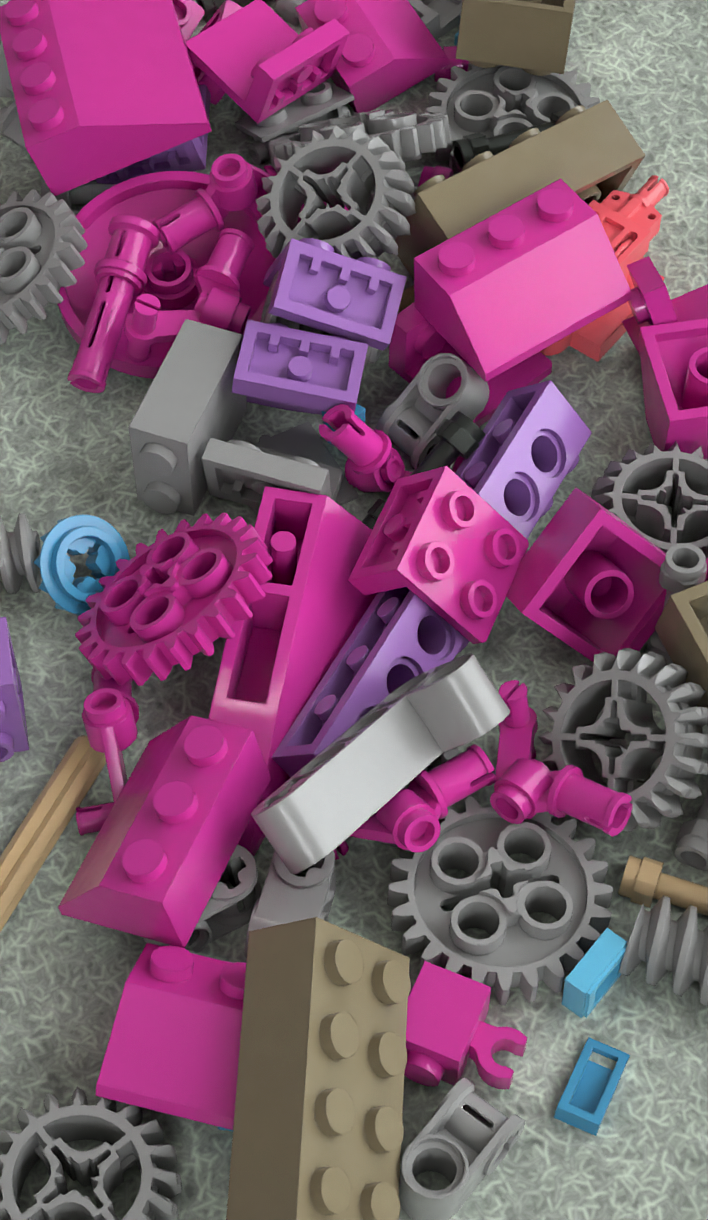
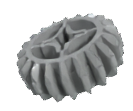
M335 125L329 139H324L322 134L313 130L311 144L303 148L302 145L291 141L293 155L288 160L274 158V167L278 174L261 178L263 189L267 194L255 200L257 209L262 215L257 220L259 231L265 238L266 248L275 259L291 238L298 241L302 238L324 241L334 248V253L353 259L370 257L379 260L378 257L383 252L398 255V245L394 237L411 235L410 224L406 217L416 213L415 202L411 197V194L414 192V184L409 174L405 171L406 166L398 153H394L393 150L391 151L386 141L378 136L370 139L368 134L359 127L348 137L344 129ZM376 185L373 203L365 215V207L372 198L370 191ZM307 198V200H306V205L304 206L303 210H302L301 213L299 214L300 209H301V207H302V204L304 203L305 199ZM298 216H299L300 219H301V221L297 224Z
M677 441L674 442L668 451H660L651 442L647 449H645L644 456L628 449L622 458V462L610 461L608 467L604 470V476L598 477L597 483L593 486L592 499L619 517L665 553L673 545L688 543L700 548L705 554L706 559L708 558V461L703 459L704 455L701 446L692 454L681 452ZM668 506L672 508V519L675 520V528L671 526V514H668Z
M623 648L618 651L617 656L606 652L594 654L593 667L585 664L573 666L572 670L576 685L562 682L554 686L562 699L560 707L549 706L542 710L549 719L554 720L552 732L546 731L538 736L543 744L552 745L553 753L545 758L542 763L550 771H559L565 766L572 764L582 770L583 777L619 793L623 792L630 795L632 800L629 803H632L633 806L630 818L622 830L623 832H632L638 824L641 828L654 829L661 826V815L676 818L684 814L680 796L688 799H696L698 796H701L702 793L693 778L696 773L708 775V761L701 760L703 748L708 749V735L703 734L702 729L703 726L708 724V708L696 707L706 691L699 684L686 683L689 672L683 666L673 663L667 665V660L663 655L653 652L641 655L638 650ZM647 692L658 704L664 718L666 730L660 729L653 720L652 704L646 703ZM604 707L603 714L601 715L599 720L595 722L600 711ZM626 733L647 737L645 741H630L629 747L609 743L611 739H625ZM591 750L597 753L601 760L602 777L608 778V786L595 768ZM662 756L658 768L650 777L652 765L657 758Z
M77 1087L71 1097V1106L60 1108L57 1098L47 1093L44 1099L46 1114L36 1118L31 1111L20 1108L17 1114V1119L22 1129L20 1134L0 1129V1150L3 1152V1154H0V1220H119L115 1215L110 1197L113 1191L124 1182L123 1173L135 1164L141 1172V1184L133 1206L122 1220H178V1206L170 1200V1198L182 1192L181 1175L171 1171L178 1162L176 1151L171 1144H160L164 1138L162 1125L156 1119L141 1124L143 1119L141 1107L128 1104L116 1113V1101L99 1097L95 1106L88 1105L85 1091ZM76 1140L104 1142L89 1151H78L66 1144ZM41 1159L47 1167L50 1178L43 1189L34 1195L36 1204L24 1213H21L20 1197L22 1187L30 1170ZM63 1170H65L73 1182L77 1180L84 1187L92 1185L97 1207L88 1196L83 1197L76 1190L68 1192Z

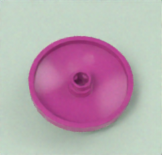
M162 171L133 177L105 190L78 212L76 217L86 231L81 236L88 244V247L79 253L85 260V264L70 271L77 282L74 285L59 289L58 292L64 301L57 304L66 328L79 345L97 293L98 284L95 280L94 270L97 262L105 258L112 237L108 231L112 217L131 215L152 223L157 218L164 217L194 199V192L197 189L202 188L205 190L210 183V175L190 171ZM254 200L247 208L239 211H229L223 222L224 229H238L246 233L254 242L253 252L248 258L238 281L240 283L239 294L242 298L241 302L251 306L248 320L260 322L270 288L263 284L265 274L276 259L266 248L265 238L259 231L257 220L262 215L257 209L256 200ZM211 229L179 248L174 254H170L167 247H164L160 241L157 248L150 251L144 269L148 280L144 290L139 295L148 293L156 296L161 304L159 311L194 310L200 296L194 276L199 267L207 264L221 231L217 232ZM139 295L133 297L126 319L130 313L134 312V303L137 302L136 298ZM124 324L110 368L132 376L154 379L173 342L154 343L151 346L152 351L147 360L142 362L133 361L126 354L128 339L125 336Z

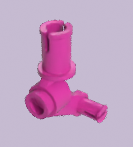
M225 154L218 157L212 164L210 183L205 190L202 188L197 189L194 192V199L152 222L160 231V241L163 246L167 247L170 254H174L179 248L209 230L214 229L219 232L224 229L223 220L229 211H239L247 208L255 199L267 194L263 189L261 178L276 176L278 173L274 167L270 165L264 166L265 171L246 162L243 157L237 154ZM304 203L302 204V207H301V209H300L299 214L301 213V211L303 210V208H304V206H305ZM298 216L297 224L301 221V219H300L299 216Z
M226 228L220 232L217 244L207 264L199 267L194 276L195 284L200 294L194 310L159 311L161 304L156 296L146 293L136 298L137 302L134 303V312L130 313L127 317L124 329L125 336L128 339L126 354L130 359L137 362L145 361L149 358V354H151L152 344L174 342L185 319L242 334L251 311V306L241 302L242 298L239 294L240 283L238 280L255 247L253 240L246 233L234 228Z
M336 405L324 414L322 420L327 422L336 431L333 432L325 424H319V434L348 457L345 464V476L348 483L354 488H358L362 492H391L397 479L410 476L412 472L405 470L401 455L396 449L392 448L391 439L381 430H372L355 415L348 405ZM461 456L455 460L452 468L454 473L464 460Z
M94 668L91 671L93 692L86 697L81 716L90 747L95 751L105 753L114 802L76 807L77 827L81 836L101 830L128 781L122 751L136 740L138 734L136 723L139 719V706L132 697L133 679L131 678L123 686H119L113 677L107 681L104 680Z
M511 680L502 684L499 688V694L509 708L510 713L498 724L500 735L495 774L496 781L494 783V792L490 796L491 805L496 813L512 824H521L525 819H532L537 813L549 812V814L557 818L569 815L603 830L604 833L612 837L617 836L624 829L630 818L633 804L629 802L632 800V797L583 777L582 770L572 764L565 766L559 771H550L542 762L535 760L534 737L538 730V721L535 711L528 705L527 686L524 683L519 686V681Z
M473 744L467 747L464 752L428 772L423 770L410 782L407 789L400 790L353 832L350 837L395 844L403 850H410L415 853L428 850L435 844L440 835L441 826L438 820L447 816V808L479 789L495 783L496 775L492 773L494 768L491 761L478 745ZM345 840L334 849L335 860L340 859L337 851L342 856L347 854L349 846Z

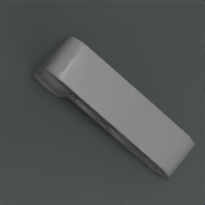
M472 653L463 655L423 672L395 689L252 811L251 815L291 874L301 872L316 864L336 849L443 752L467 744L484 735L502 722L509 715L510 710Z

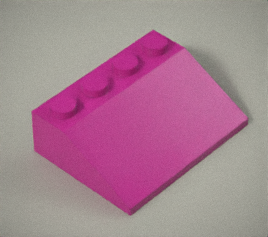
M10 0L7 4L0 6V35L25 147L54 196L212 132L172 0Z

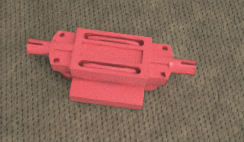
M656 175L649 177L647 182L635 194L613 190L601 203L592 200L588 204L599 216L630 289L634 288L627 265L644 258V255L648 252L649 242L659 232L662 217L654 207L669 192L666 181L661 178L658 182V176ZM629 303L622 304L540 352L544 356L560 354L568 346H571L598 362L626 332L622 321L634 316Z

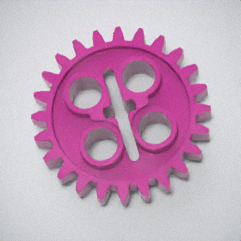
M226 512L221 513L214 521L205 513L197 520L193 527L190 526L186 519H183L178 524L175 532L170 535L163 529L159 530L155 543L149 547L143 543H138L135 549V557L131 560L119 559L115 562L119 569L115 576H106L99 579L98 582L104 590L86 598L85 601L91 609L79 615L77 619L83 626V628L75 633L76 638L81 643L78 647L79 650L104 680L107 681L113 677L119 686H123L131 678L138 686H143L153 672L160 681H164L170 674L172 667L178 663L185 671L189 670L194 655L201 651L204 655L210 657L214 654L213 642L219 637L232 639L236 634L231 625L235 621L251 619L253 616L247 604L263 599L266 594L260 585L272 579V574L267 568L273 562L272 557L266 550L268 547L252 524L247 525L241 516L231 520Z

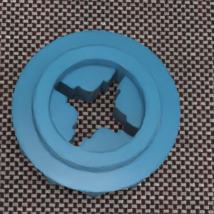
M81 514L58 520L51 531L40 537L43 545L41 553L34 561V564L40 568L42 583L39 589L50 595L55 601V608L66 610L79 616L91 609L85 601L86 598L104 590L98 582L99 579L106 576H115L119 571L115 562L119 559L130 560L122 536L110 523L93 515ZM87 552L89 556L86 559L85 565L92 571L91 575L95 578L85 576L75 579L73 575L76 566L70 561V557L66 553L74 556Z

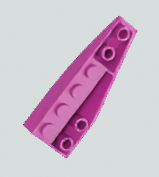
M268 486L264 488L254 529L268 547L266 550L273 559V562L267 566L272 574V579L260 585L266 594L265 597L247 604V607L253 613L251 619L235 621L231 625L236 635L232 639H226L208 718L218 722L253 729L271 776L258 805L290 779V776L272 759V756L377 595V593L364 595L348 581L372 529L327 495ZM251 817L237 845L246 848L254 857L265 835L253 817Z

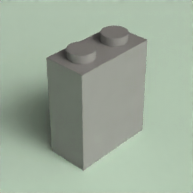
M185 319L128 427L137 499L144 501L155 512L169 515L179 511L194 516L208 489L202 456L209 439L214 438L225 442L231 440L247 410V396L232 393L233 378L243 334Z

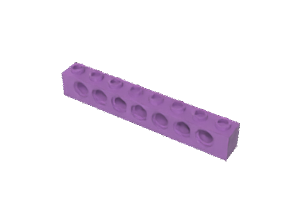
M551 380L509 390L484 427L483 432L486 435L478 443V448L468 459L464 458L455 472L459 478L526 539L538 520L552 507V497L565 476L578 464L579 453L592 434ZM407 587L377 593L272 755V759L291 778L395 689L423 672L454 660L455 656L467 646L469 641Z

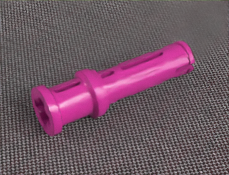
M117 215L112 217L108 227L109 234L112 237L105 258L97 262L94 270L95 280L98 284L97 293L76 357L67 377V380L71 381L70 384L86 392L101 393L105 390L106 380L133 297L139 295L146 286L148 279L144 269L150 251L157 248L161 239L160 231L155 225L137 216Z

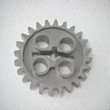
M469 62L468 72L453 66L451 68L450 80L445 78L438 79L437 92H430L428 108H426V112L430 114H448L452 144H448L446 148L436 149L435 159L437 162L449 160V168L454 170L453 175L457 174L460 171L456 166L453 155V142L455 140L478 132L489 138L550 122L552 113L570 110L578 105H584L586 109H589L599 104L600 99L590 97V83L576 85L577 71L575 70L562 75L551 73L545 76H537L525 72L522 68L503 65L493 68H481Z
M384 109L353 113L354 115L351 117L343 115L328 121L305 124L299 127V132H291L285 136L275 137L276 139L269 140L268 143L273 167L275 165L274 158L288 160L293 155L291 141L302 145L304 148L311 144L313 130L322 134L324 139H329L335 125L344 129L348 137L358 127L366 132L370 139L378 136L386 141L391 151L393 150L394 153L399 154L404 163L422 158L421 153L435 152L436 149L446 148L448 144H452L448 114H430L429 112L416 114L415 112L394 114L393 110Z
M32 189L22 199L17 191H13L6 204L2 205L0 203V345L5 344L9 330L16 328L22 335L25 334L28 327L27 320L34 316L40 320L46 319L47 315L43 307L48 302L62 303L64 301L58 292L59 289L76 284L77 280L70 271L85 264V260L79 253L88 247L87 242L81 236L86 231L63 199L58 201L51 192L41 197L36 189Z
M471 794L465 797L464 812L458 814L450 806L447 808V816L438 820L441 831L437 841L431 848L419 853L400 849L401 858L392 859L390 880L394 883L388 884L387 905L395 907L391 914L392 931H406L403 934L401 950L404 955L424 951L421 956L420 970L424 962L427 961L493 987L500 1005H506L510 988L515 987L520 988L524 997L529 1002H535L538 982L542 980L556 993L562 991L565 978L564 970L571 973L600 937V933H603L609 927L612 912L606 908L610 907L613 886L603 883L605 882L608 863L601 860L590 861L593 858L596 845L594 838L573 841L578 822L574 818L556 826L552 823L553 815L549 814V812H541L532 819H525L521 824H512L496 813L491 802L490 807L481 808L475 797ZM523 853L531 856L536 861L522 864L514 861L509 856ZM448 869H460L471 876L456 879L447 876L443 872ZM534 912H544L552 915L557 921L544 924L535 921L529 915ZM468 928H480L491 936L486 939H474L468 937L462 931Z

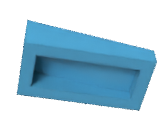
M588 1037L558 1103L554 1118L596 1136L630 1055ZM592 1052L616 1061L614 1070L590 1061L589 1058Z

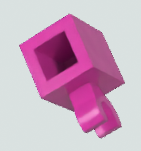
M425 961L408 997L406 1028L407 1065L404 1075L418 1084L429 1087L438 1086L440 1080L455 1085L460 1080L468 1059L471 1058L476 1064L480 1078L486 1084L497 1089H510L514 1070L497 1064L493 1060L492 1055L504 1050L523 1057L528 1038L514 1028L497 1027L485 1023L492 987Z

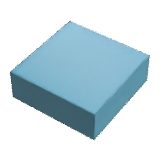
M606 928L566 977L562 1005L580 1018L583 1016L587 1018L622 975L619 971L627 941L609 928Z

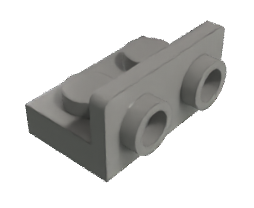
M210 438L202 456L209 495L255 508L260 507L265 486L327 495L335 501L343 481V472L338 467L253 445L241 440L231 439L225 442Z

